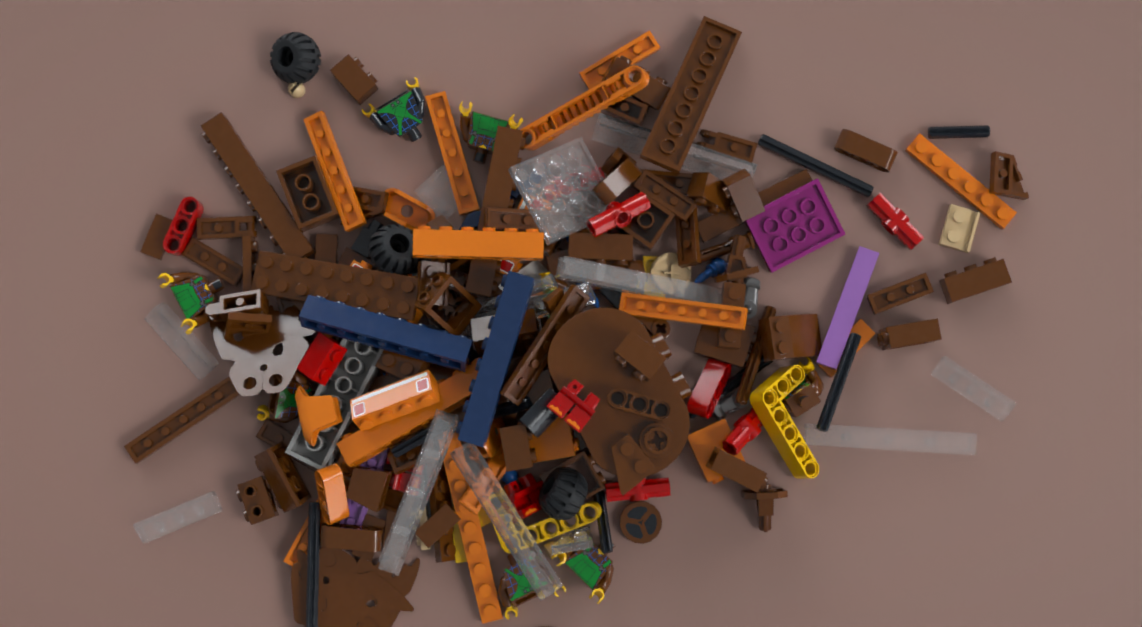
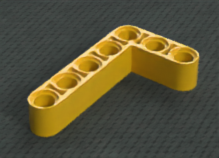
M790 365L780 367L752 391L750 403L792 475L797 479L815 478L819 474V465L781 401L801 384L805 378V371L802 366Z
M502 492L494 493L488 497L485 503L501 547L510 554L589 524L598 519L602 513L600 504L590 501L584 503L579 512L574 516L576 519L574 525L569 524L567 520H557L549 517L520 529L518 522L513 523L503 501L508 498L506 494ZM495 497L501 501L500 508L495 507L493 504ZM588 506L594 508V517H589L586 514ZM502 517H505V518L508 519V521H509V527H508V528H505V527L502 526V524H501V519H502ZM548 522L555 524L556 531L554 533L547 529ZM529 530L535 531L537 535L536 540H531L528 537ZM510 537L516 539V548L510 546Z

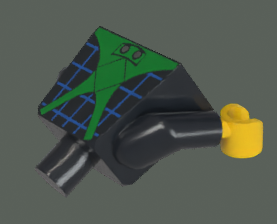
M414 77L416 82L414 85H409L406 80L408 89L375 109L369 103L368 105L371 107L370 112L366 113L362 109V113L371 120L378 130L389 135L396 134L398 137L406 133L411 142L422 137L417 126L424 122L422 118L426 114V99L419 88V82L416 77Z

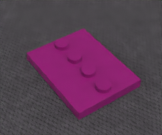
M818 178L764 205V212L745 221L770 273L845 235Z

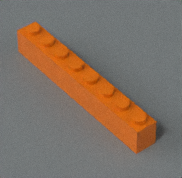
M478 358L471 362V365L467 367L465 372L456 370L452 373L453 376L448 379L437 381L440 402L382 423L371 429L358 430L355 433L351 432L342 436L341 441L336 444L347 465L352 468L361 465L411 434L416 433L464 405L466 400H470L472 392H469L472 379L476 380L478 371L475 370Z

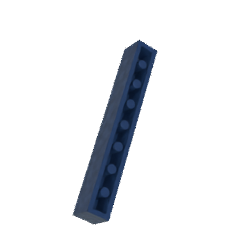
M509 271L508 275H503L501 287H504L501 296L498 295L494 305L497 308L496 315L490 318L488 329H491L489 338H484L481 349L485 351L482 359L478 358L475 367L478 374L476 380L472 379L469 387V392H472L470 400L465 401L462 410L465 413L463 421H459L457 426L458 440L480 447L486 445L501 396L500 391L505 383L535 284V278Z
M308 295L299 315L301 327L462 372L466 371L473 352V340L466 336H456L449 334L445 330L428 328L424 324H413L402 318L395 319L383 313L369 312L362 307L355 308L340 301L326 300L322 296Z

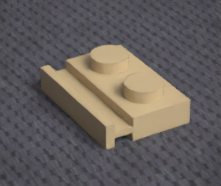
M953 204L949 205L938 245L969 253L981 212L971 211L970 209Z

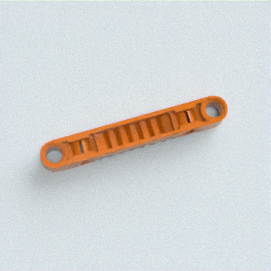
M637 65L629 66L520 129L523 131L522 137L526 138L530 134L532 136L529 144H526L525 140L524 149L530 151L537 150L556 139L560 134L565 133L566 130L572 129L573 126L579 125L580 122L586 121L587 118L593 117L594 114L600 113L601 110L607 109L608 106L614 105L616 102L622 101L642 90L649 83V74ZM640 72L641 77L639 81L633 82L634 74Z

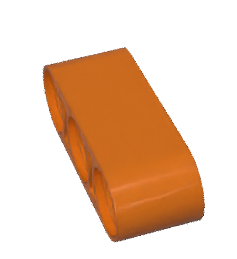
M337 463L316 470L314 473L321 514L325 523L331 525L348 518L349 508L341 468Z

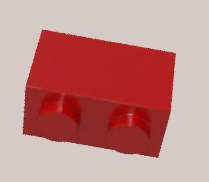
M319 332L296 369L311 380L325 386L348 349L334 339Z

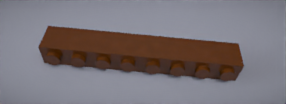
M220 112L202 124L201 128L204 132L201 134L208 144H213L215 147L212 150L219 161L223 159L227 165L224 167L230 178L234 176L238 182L235 184L238 191L242 195L246 194L248 197L247 204L253 212L257 211L260 215L258 221L262 227L270 230L272 234L269 236L275 246L279 245L283 250L280 254L301 258L305 256L308 258L315 253L314 248L304 233L298 229L296 221L227 117Z
M502 126L497 128L477 231H483L485 207L512 208L514 199H510L511 190H516L518 179L514 178L515 170H520L522 158H518L519 150H524L526 138L522 137L523 131ZM471 259L465 290L473 296L490 299L491 294L496 292L497 282L494 281L495 273L499 274L502 261Z

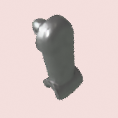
M751 277L746 278L743 283L746 284L744 307L748 309L747 319L753 318L757 313L758 290L761 288L760 281Z
M738 390L734 391L717 403L712 413L713 417L721 420L727 414L746 407L750 403V395L747 404L743 405L736 402Z

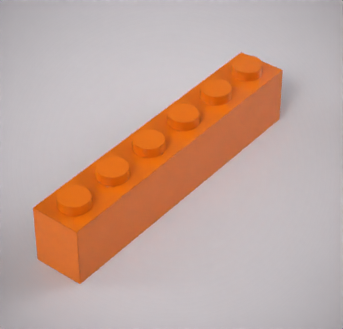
M418 226L417 229H413L412 258L543 260L544 232H539V229H526V232H517L516 228H505L504 231H496V228L485 227L483 231H474L473 227H461V230H452L450 226H440L439 230L431 229L430 226Z

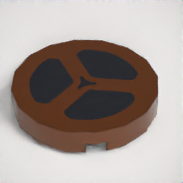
M644 501L630 503L624 508L620 516V527L628 540L644 544L651 542L658 536L662 527V518L654 505Z

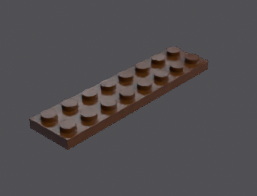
M706 16L703 17L641 152V159L679 175L742 34L741 31Z
M259 250L251 290L261 289L264 295L302 302L306 301L308 295L322 296L326 300L340 301L355 308L362 307L369 312L383 313L388 317L414 321L417 308L413 304L417 301L418 278Z

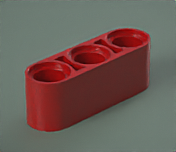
M188 196L182 199L164 238V250L174 256H181L195 232L197 218H201L203 214V204L194 197ZM196 203L195 210L188 212L189 204ZM186 221L188 225L186 230L180 231V224ZM178 240L179 247L172 251L171 244Z
M712 358L707 361L688 401L687 409L689 413L706 419L711 417L730 377V364Z

